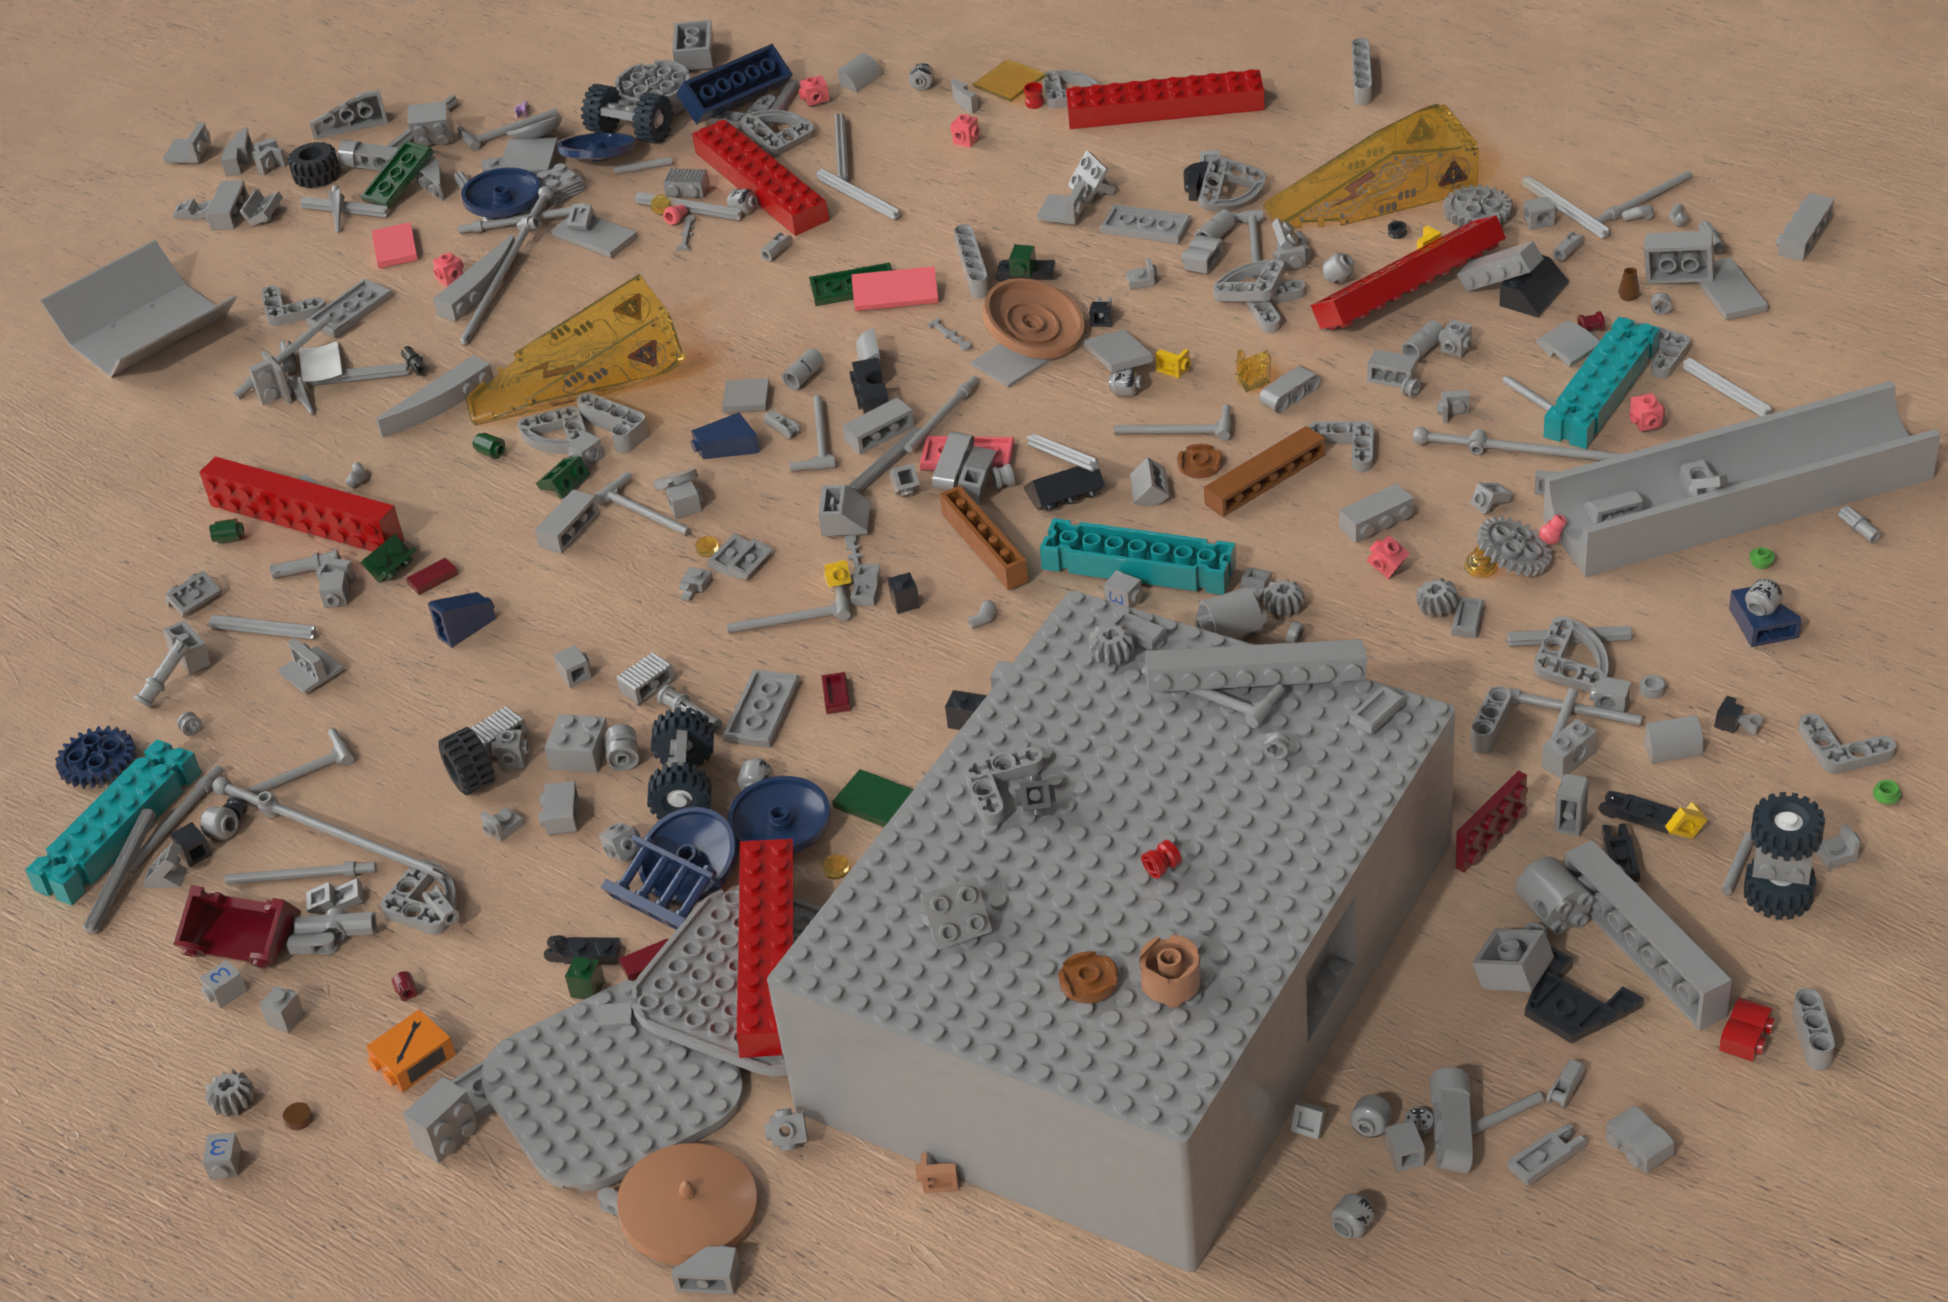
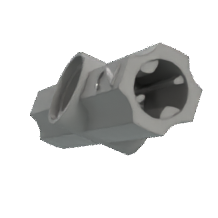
M331 908L326 912V915L297 916L294 919V934L331 932L335 936L334 942L336 943L343 941L345 936L376 934L377 931L375 912L348 913L341 908Z

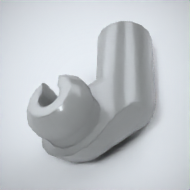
M1646 204L1622 211V216L1625 222L1642 216L1648 220L1653 218L1654 211L1652 206Z
M991 600L984 601L981 604L979 614L968 617L969 626L975 628L991 622L996 611L995 603Z

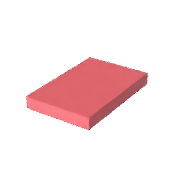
M411 222L372 230L378 268L418 260Z

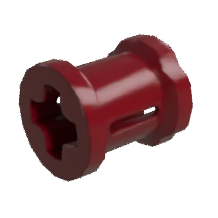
M1597 311L1594 315H1578L1577 324L1587 331L1596 329L1603 331L1605 329V319L1601 311Z

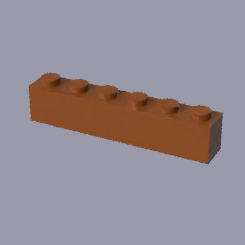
M1307 426L1294 432L1204 486L1205 505L1220 516L1225 517L1324 457L1325 437Z
M959 485L940 493L942 515L1005 588L1010 590L1029 582L1026 559Z

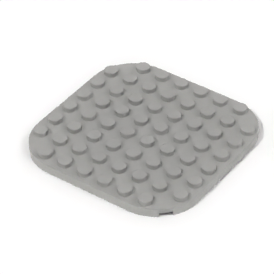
M737 885V889L723 892L722 889L705 897L693 909L638 976L631 993L634 1015L646 1030L655 1035L768 1077L786 1076L787 1071L783 1056L739 1058L737 1043L739 885ZM795 898V941L822 907Z
M636 980L622 981L509 1036L495 1046L483 1064L481 1079L488 1101L540 1176L558 1188L564 1189L567 1186L578 1188L579 1191H592L612 1185L624 1179L629 1170L648 1154L671 1145L693 1143L724 1126L738 1111V1104L741 1097H743V1084L741 1074L736 1065L651 1033L638 1022L634 1012H632V1025H625L621 1029H599L598 1022L594 1018L599 1016L600 1004L632 1002L631 993Z

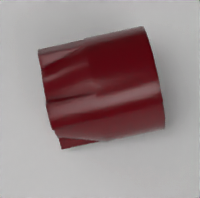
M402 971L393 976L391 982L401 1001L417 996L416 984L410 972Z

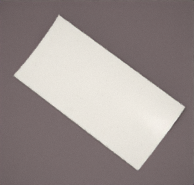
M337 341L320 347L299 348L302 381H319L342 374Z

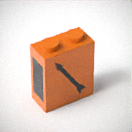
M420 1009L366 1046L369 1054L367 1061L370 1067L375 1072L380 1071L385 1081L391 1087L395 1085L402 1093L456 1055L451 1038Z

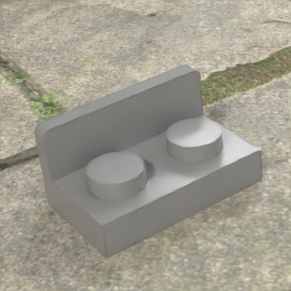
M203 570L198 574L188 577L181 585L171 587L166 593V605L168 607L173 606L184 617L220 595L221 589Z

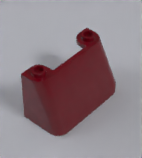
M191 885L173 943L174 946L182 949L181 954L189 957H197L198 954L251 962L252 966L267 969L268 965H274L289 936L294 931V919L297 916H301V910L284 899L272 898V901L266 900V902L229 897L220 892L208 894L204 891V887Z

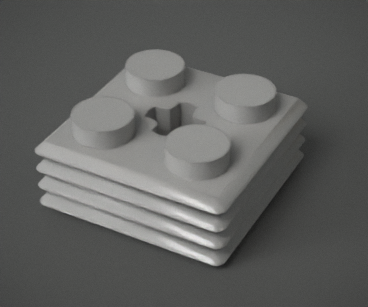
M556 164L553 169L537 173L540 187L548 186L553 190V198L548 201L552 205L585 190L583 188V179L564 164Z

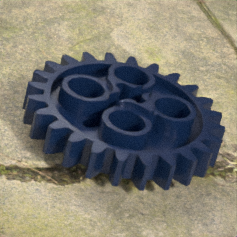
M108 725L104 730H101L100 726H98L96 731L93 732L88 728L86 734L78 732L79 737L77 739L70 737L71 743L63 744L64 750H58L59 757L55 758L57 762L55 766L60 778L65 780L67 785L72 783L74 788L79 784L82 789H85L88 784L92 788H95L97 783L105 786L106 780L114 782L113 777L120 776L122 774L121 771L126 770L129 767L128 764L134 762L133 757L137 756L135 752L136 746L131 735H127L126 730L120 731L119 727L111 730Z

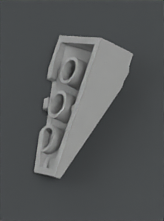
M374 90L353 97L309 123L314 140L388 124L380 90Z

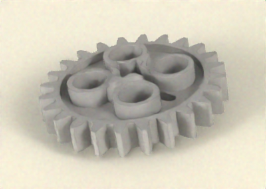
M1470 184L1469 188L1462 186L1461 190L1455 188L1454 193L1449 192V197H1445V201H1443L1444 216H1446V220H1451V224L1458 223V227H1461L1473 220L1497 215L1501 225V221L1506 222V218L1510 217L1512 210L1511 198H1508V194H1503L1504 190L1497 191V187L1490 189L1489 185L1481 187V184H1478L1477 187H1474Z
M1492 516L1491 520L1487 518L1485 522H1482L1476 534L1478 538L1476 543L1480 544L1479 550L1485 551L1483 556L1491 557V563L1497 562L1499 564L1498 568L1505 567L1508 573L1512 570L1515 571L1517 576L1521 572L1526 577L1530 574L1534 577L1537 573L1542 574L1552 559V555H1550L1552 550L1547 548L1549 544L1543 542L1536 535L1537 530L1531 531L1528 524L1523 526L1520 520L1513 522L1511 517L1508 520H1505L1503 516H1500L1499 519Z

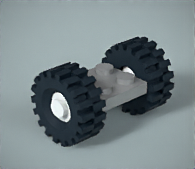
M596 83L588 88L589 92H585L586 98L582 100L584 105L581 107V111H583L581 119H584L582 123L586 126V130L597 133H612L613 129L617 128L616 123H619L620 119L634 121L632 127L635 128L634 134L637 135V139L658 144L665 141L664 138L668 137L667 132L671 131L670 124H673V120H671L673 112L671 109L673 105L670 104L671 100L668 99V96L649 92L643 93L639 97L640 101L637 100L635 104H630L629 100H621L622 97L619 95V90H616L617 88Z
M675 708L673 713L671 710L665 711V716L660 714L658 719L653 722L651 751L654 752L655 759L660 758V763L663 765L662 771L657 768L654 771V775L651 774L649 777L647 806L650 807L652 815L656 813V818L659 820L683 808L703 807L710 809L711 779L709 776L706 777L704 770L699 772V767L695 764L703 765L704 760L708 761L710 755L713 754L714 729L713 723L709 722V718L706 715L701 717L702 712L698 710L695 713H692L691 708H686V711H681V708Z
M1780 792L1779 797H1776L1773 793L1768 795V800L1763 797L1759 801V805L1756 804L1752 817L1751 839L1754 840L1756 851L1752 864L1749 863L1747 866L1743 894L1744 898H1747L1746 903L1749 907L1754 905L1756 913L1763 911L1764 917L1770 918V915H1776L1775 920H1782V916H1786L1787 920L1793 919L1795 913L1798 917L1802 916L1804 910L1808 911L1811 908L1814 900L1816 877L1815 871L1811 866L1813 853H1816L1820 845H1822L1825 817H1823V810H1818V804L1815 801L1810 804L1809 797L1803 796L1802 799L1798 798V793L1792 792V796H1786V792Z

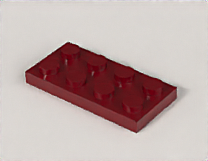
M1518 770L1457 830L1456 869L1465 873L1472 865L1475 866L1481 856L1487 850H1491L1496 841L1503 834L1506 835L1518 819L1524 817L1527 812V774Z

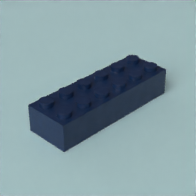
M772 43L684 81L676 94L697 125L727 110L736 108L785 86L793 74Z

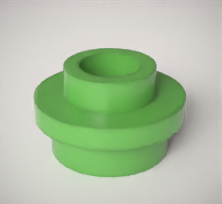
M1765 547L1753 549L1749 556L1751 564L1757 569L1769 568L1775 558L1774 553Z
M1882 780L1873 789V797L1883 804H1894L1899 801L1901 796L1898 784L1891 780Z

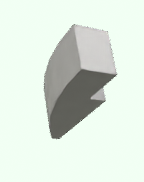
M247 127L241 129L230 140L222 154L221 162L226 177L241 175L242 164L250 163L252 141Z

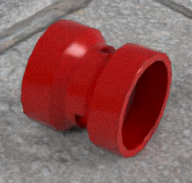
M1030 82L1024 86V94L1026 95L1025 105L1027 108L1037 109L1044 105V97L1042 96L1043 85L1041 83Z
M1166 839L1157 844L1155 850H1148L1142 854L1141 861L1148 874L1158 879L1166 874L1168 868L1173 869L1180 865L1182 857L1174 843Z

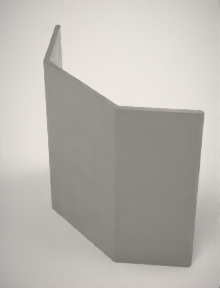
M153 240L40 299V302L71 348L112 378L226 316L237 298L234 295L218 305L211 303L184 283L157 241Z

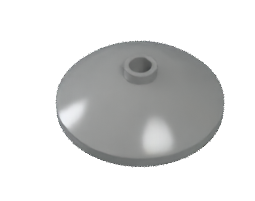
M562 116L516 128L506 133L512 139L544 138L557 129L562 122Z

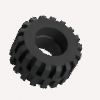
M325 142L301 145L295 148L287 159L293 180L300 187L316 188L333 182L340 175L341 169L335 148Z
M465 727L439 740V753L451 780L461 793L469 795L495 782V773L489 755L473 730Z

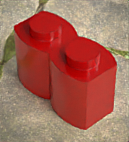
M1739 997L1722 1032L1719 1051L1751 1062L1754 1061L1757 1054L1762 1055L1767 1041L1764 1037L1766 1033L1771 1035L1776 1022V1018L1772 1017L1773 1008Z

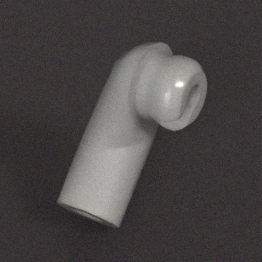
M1676 203L1668 214V218L1676 226H1683L1688 220V215L1683 216L1684 207L1680 203Z
M359 462L352 465L353 472L346 479V484L351 488H355L357 484L364 483L367 479V474Z

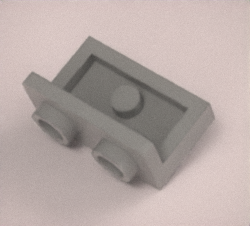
M256 189L241 208L240 213L251 226L261 222L266 223L272 218V213L279 208V203L283 196L277 191L264 197Z

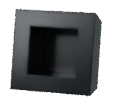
M910 572L888 578L890 598L897 614L920 608L917 586Z
M193 822L170 833L172 841L182 846L179 855L189 867L212 855L205 836Z

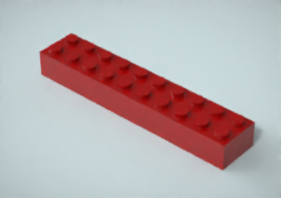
M1260 69L1066 88L1070 129L1265 110L1264 87Z
M727 120L717 121L713 125L692 133L695 153L738 189H751L758 199L757 205L794 236L829 221L827 202L824 198Z
M1494 215L1473 220L1310 305L1319 328L1333 330L1340 326L1341 328L1353 324V319H1361L1370 315V310H1379L1387 306V301L1393 302L1402 298V293L1406 291L1410 293L1419 289V284H1428L1436 280L1434 276L1438 274L1440 276L1452 271V267H1460L1468 263L1467 259L1470 257L1474 259L1483 255V251L1486 249L1489 251L1500 246L1498 242L1506 239L1498 217Z
M216 456L199 471L208 501L215 508L372 552L394 534L402 542L404 541L394 505Z
M793 839L740 841L737 1043L739 1058L783 1056L767 978L795 942V860Z

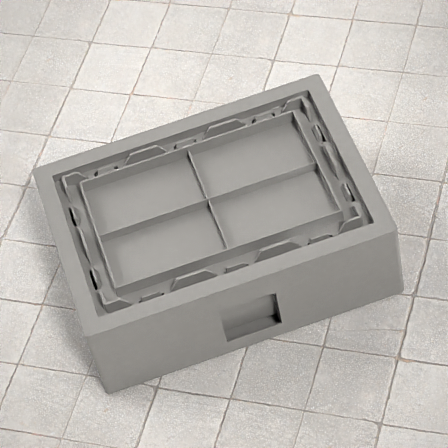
M1070 591L1056 606L767 978L796 1112L804 1110V1116L919 1163H921V1153H927L929 1165L956 1163L958 1179L1184 1271L1193 1272L1200 1266L1451 845L1455 708L1451 704L1369 679L1363 681L1282 685L1285 692L1272 706L1271 712L1257 728H1253L1246 723L1244 713L1184 690L1148 692L1146 675L1142 674V668L1145 665V651L1152 650L1134 644L1133 654L1129 656L1128 661L1121 660L1119 665L1111 663L1107 666L1106 662L1098 663L1097 659L1092 657L1089 638L1090 634L1094 633L1095 627L1103 628L1104 623L1109 625L1122 611L1167 628V636L1153 651L1246 646L1253 644L1085 593ZM1276 685L1218 688L1212 690L1252 704L1264 699ZM1382 686L1404 696L1405 704L1372 735L1349 723V716ZM1281 732L1288 736L1290 745L1286 757L1283 759H1272L1265 755L1263 746L1267 734ZM1026 747L1040 749L1043 754V769L1038 773L1028 776L1041 775L1042 780L1048 779V785L1054 784L1056 801L1051 802V808H1045L1046 814L1029 816V811H1023L1022 806H1017L1015 789H1020L1019 783L1025 782V778L1020 777L996 783L1004 807L1005 817L1003 821L996 825L982 823L966 783L965 766L974 760ZM1003 764L997 768L1000 770H1007L1011 766ZM985 789L979 791L977 794L988 795L991 793V791ZM1032 790L1029 796L1031 800L1037 801L1041 795L1038 790ZM987 806V810L993 812L992 806ZM1163 840H1170L1178 848L1182 862L1173 869L1168 868L1165 875L1155 879L1145 870L1141 856L1148 850H1155L1157 844ZM972 876L976 877L992 931L938 950L935 947L930 927L923 924L920 912L925 910L920 897L921 894ZM1170 935L1183 936L1191 940L1198 949L1201 969L1200 988L1192 998L1184 1001L1177 1008H1171L1166 1004L1152 1000L1141 989L1140 951L1148 941L1159 936L1161 940L1170 939ZM1086 951L1096 952V955L1102 957L1103 954L1110 957L1116 964L1118 971L1116 990L1106 999L1089 1004L1075 1002L1067 998L1060 989L1058 978L1059 970H1061L1063 962L1076 953Z

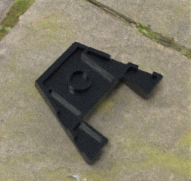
M1552 946L1551 950L1554 958L1534 987L1526 1004L1524 1016L1566 1041L1573 1043L1640 1009L1643 1006L1644 998L1622 986L1606 1003H1603L1561 978L1573 966V958Z

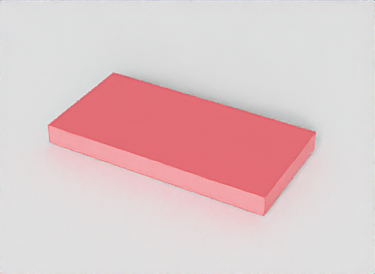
M935 266L852 274L855 311L938 303Z
M926 436L920 461V470L935 471L948 436ZM974 437V446L996 451L992 467L1001 468L1004 464L1008 463L1011 465L1015 445L1014 437Z

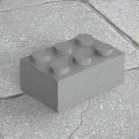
M711 20L674 23L672 49L674 62L684 65L688 71L713 68L714 34Z
M1713 231L1646 233L1644 258L1647 284L1713 281L1715 270Z

